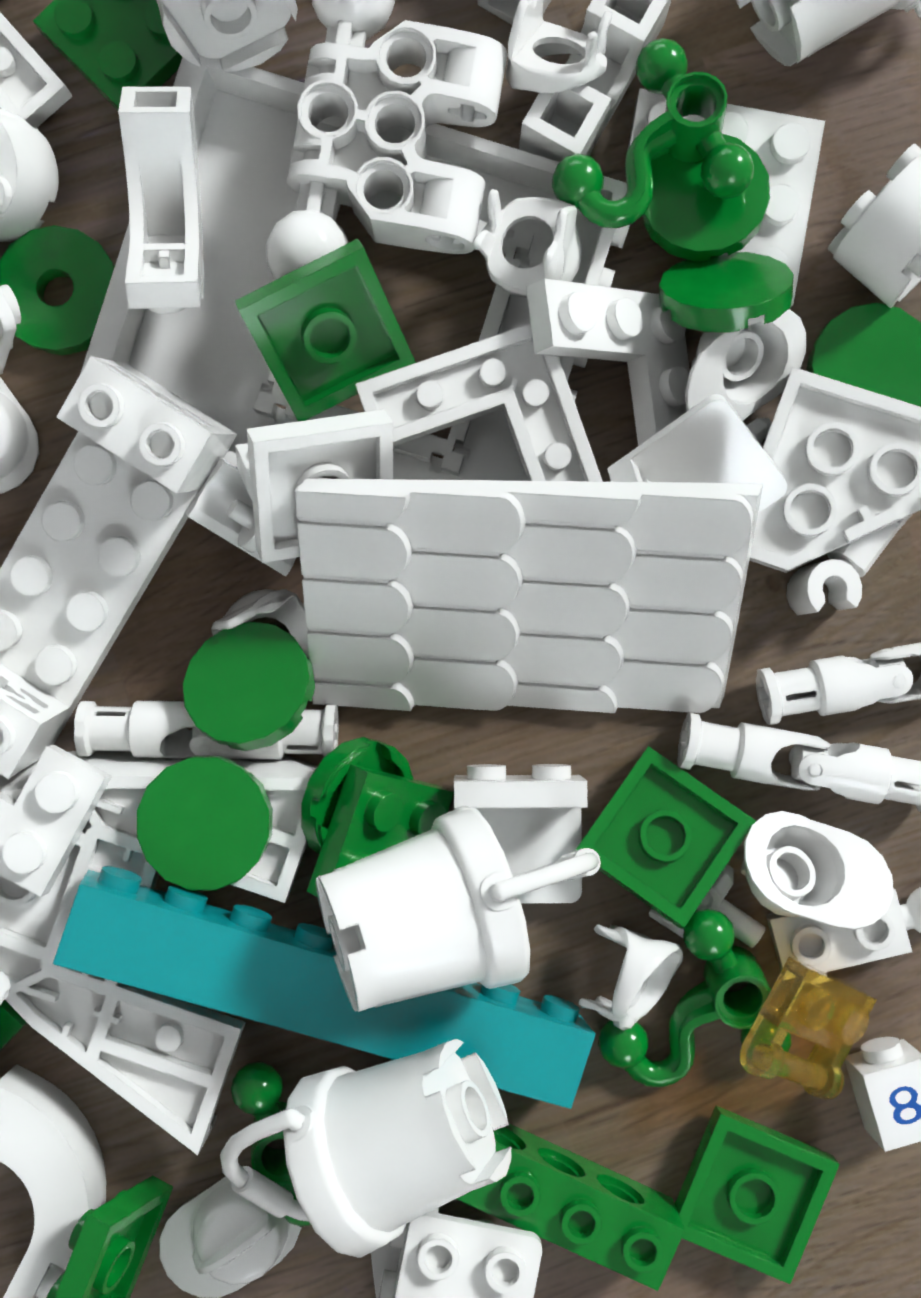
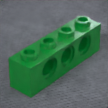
M512 1124L493 1131L496 1152L511 1146V1163L507 1175L497 1182L470 1191L456 1198L457 1200L518 1228L534 1232L540 1238L654 1290H659L685 1232L672 1197Z

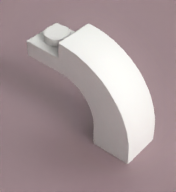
M122 87L118 114L129 202L130 241L125 277L128 309L148 308L155 313L172 314L180 312L185 308L200 307V299H204L203 237L191 87Z
M16 1064L0 1078V1162L14 1171L28 1190L34 1209V1230L28 1250L3 1298H46L54 1283L66 1270L73 1252L68 1246L69 1239L77 1222L88 1210H95L106 1203L107 1181L105 1164L95 1133L77 1105L55 1085Z

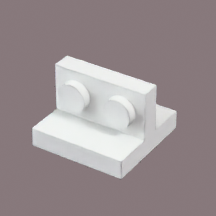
M385 409L248 428V443L235 445L237 469L253 504L256 550L262 563L300 557L297 529L299 520L296 518L294 490L306 478L393 479V421Z

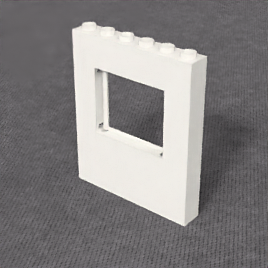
M199 55L202 67L189 63L182 57L173 87H191L202 217L204 299H200V307L185 308L180 312L172 314H159L150 311L148 308L128 309L125 277L130 241L129 223L82 370L90 356L129 364L235 432L237 436L223 459L237 468L235 445L248 443V428L298 422L240 315L235 300L275 281L267 265L266 245L275 224L292 211H296L299 193L289 187L287 180L298 123L297 104L303 92L304 83L255 67L237 72L222 71L219 59L206 58ZM337 116L327 117L316 128L323 132H333L340 129L346 121ZM435 123L425 129L427 151L425 160L469 169L484 178L486 184L477 235L490 222L488 218V196L492 189L499 192L501 209L517 198L543 197L557 199L552 188V176L557 164L560 162ZM393 127L386 130L381 135V138L390 143H400L407 140L412 133L402 127ZM604 176L602 196L611 201L622 199L627 193V183ZM390 190L380 191L370 199L369 203L378 209H389L396 206L402 197ZM337 204L334 221H336L341 204ZM577 209L576 226L582 246L579 270L572 282L611 287L615 270L604 267L610 245L623 248L630 225L621 228H603L589 222L580 210ZM526 219L516 223L507 231L503 239L502 251L506 255L505 259L518 268H531L541 264L545 251L553 243L554 236L552 230L546 223L537 219ZM496 285L479 341L530 324L528 299L514 296ZM559 356L567 382L572 366L577 365L585 368L588 358ZM570 389L575 402L578 391ZM276 404L285 406L286 410L278 407ZM335 405L307 420L361 412ZM503 409L452 426L448 439L428 434L393 447V479L528 481ZM432 453H436L444 457L443 459L438 458L436 456H433Z

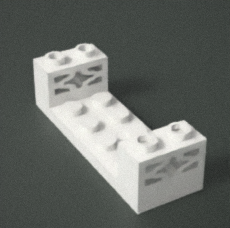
M90 356L57 415L58 419L77 430L78 433L0 568V774L7 779L38 761L46 746L54 745L188 519L185 512L220 458H224L237 436L235 432L124 362Z

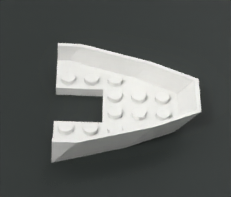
M69 751V753L112 775L48 894L39 897L0 876V971L9 978L11 984L8 997L5 1000L33 1029L198 1156L215 1124L217 1116L214 1113L246 1022L186 1001L53 964L77 890L88 870L100 873L104 866L122 868L141 876L142 881L140 885L155 889L159 873L146 861L137 839V809L146 787L166 767L187 758H135L132 756L131 751H96L94 755L79 756L77 751ZM284 755L282 760L229 759L236 762L235 764L244 767L249 773L251 772L263 784L273 808L272 836L261 860L241 880L231 885L285 903L289 898L307 845V840L301 828V803L309 778L318 766L288 755ZM38 761L9 779L0 774V791L17 800Z

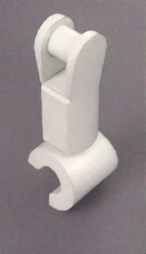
M912 515L828 553L827 555L830 560L800 568L792 575L787 584L786 597L790 608L797 616L819 612L826 602L823 592L824 583L828 587V601L838 610L857 608L862 598L860 577H863L895 534Z

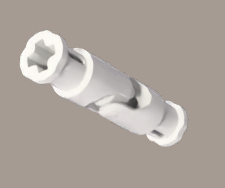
M921 642L881 649L872 653L870 658L862 660L856 657L841 655L811 660L807 668L773 673L770 668L758 669L756 691L763 718L768 725L780 723L782 716L817 711L820 716L855 711L872 705L875 702L894 704L921 699V675L918 681L913 684L912 672L906 667L903 658L919 656L921 660Z
M80 701L74 719V743L79 756L94 755L96 751H131L132 756L135 758L222 756L227 759L282 760L285 754H323L325 757L338 746V706L326 705L324 710H304L301 714L303 719L296 729L272 746L242 751L231 749L228 745L219 744L205 736L195 726L184 706V701H136L132 707L97 706L95 701Z
M689 712L683 722L677 758L678 767L681 769L690 770L693 765H700L730 771L731 777L805 791L820 790L821 787H826L844 796L846 799L880 804L884 799L916 805L918 811L921 812V761L891 756L889 749L854 742L830 744L818 736L741 722L737 728L701 721L699 714ZM795 745L789 753L791 776L772 770L771 762L776 753L783 747Z

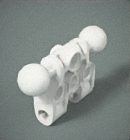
M312 0V6L318 19L327 28L325 43L316 44L310 49L304 89L297 104L298 123L287 180L289 187L299 193L296 211H292L275 224L266 245L267 265L275 280L349 243L344 230L334 221L337 204L352 206L354 214L375 243L449 254H466L474 250L473 242L477 237L486 184L484 178L469 169L425 160L427 154L425 129L433 123L466 127H486L496 121L508 55L506 48L500 42L491 37L405 20L374 41L370 48H366L365 41L384 29L393 11L395 0ZM404 64H413L422 69L417 75L412 77H401L393 73L397 67ZM337 116L346 121L340 129L333 132H323L316 128L327 117ZM393 127H402L412 133L407 140L400 143H390L381 138V135L386 130ZM390 190L402 197L396 206L389 209H378L369 203L370 199L380 191Z

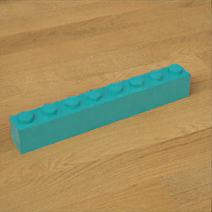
M112 866L102 867L100 873L88 870L79 885L53 961L54 965L393 1060L458 1039L464 1043L455 1053L460 1058L476 1052L484 1061L498 1089L561 1107L572 1108L596 1033L579 1014L580 1008L568 1000L552 995H544L542 1002L519 996L521 991L512 984L489 989L483 985L473 983L355 1012L345 992L334 960V956L337 953L331 933L327 934L324 928L299 923L296 930L272 924V916L260 909L246 905H234L231 912L207 905V896L198 891L174 885L169 886L167 892L140 885L142 877L136 873Z

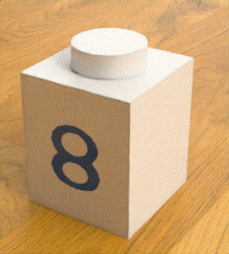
M879 1037L863 1043L861 1051L843 1056L864 1129L886 1152L921 1142V1053L904 1039Z

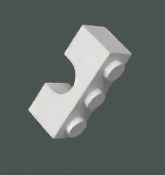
M592 0L586 10L585 21L581 30L582 34L587 36L588 33L593 31L597 33L604 12H612V20L606 33L607 42L604 55L607 58L606 71L600 77L576 88L555 93H539L522 122L519 150L561 162L567 156L577 153L590 156L636 75V61L642 48L650 41L656 40L663 28L671 0ZM571 54L566 64L580 62L584 57L583 55Z

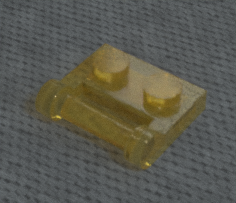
M788 957L741 1046L740 1062L742 1068L747 1073L762 1079H772L777 1076L800 1084L808 1094L823 1100H832L838 1097L844 1086V1074L841 1067L853 1044L859 1041L866 1032L869 1024V1014L877 999L858 987L792 957ZM788 1033L815 1043L807 1059L783 1050L782 1044Z

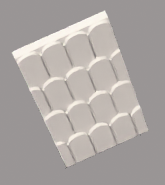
M306 478L294 490L296 518L299 520L297 529L301 575L304 577L302 586L306 628H308L309 661L313 667L315 690L312 697L313 704L411 711L414 705L498 711L506 706L603 713H615L618 707L703 713L711 708H720L725 695L764 483Z

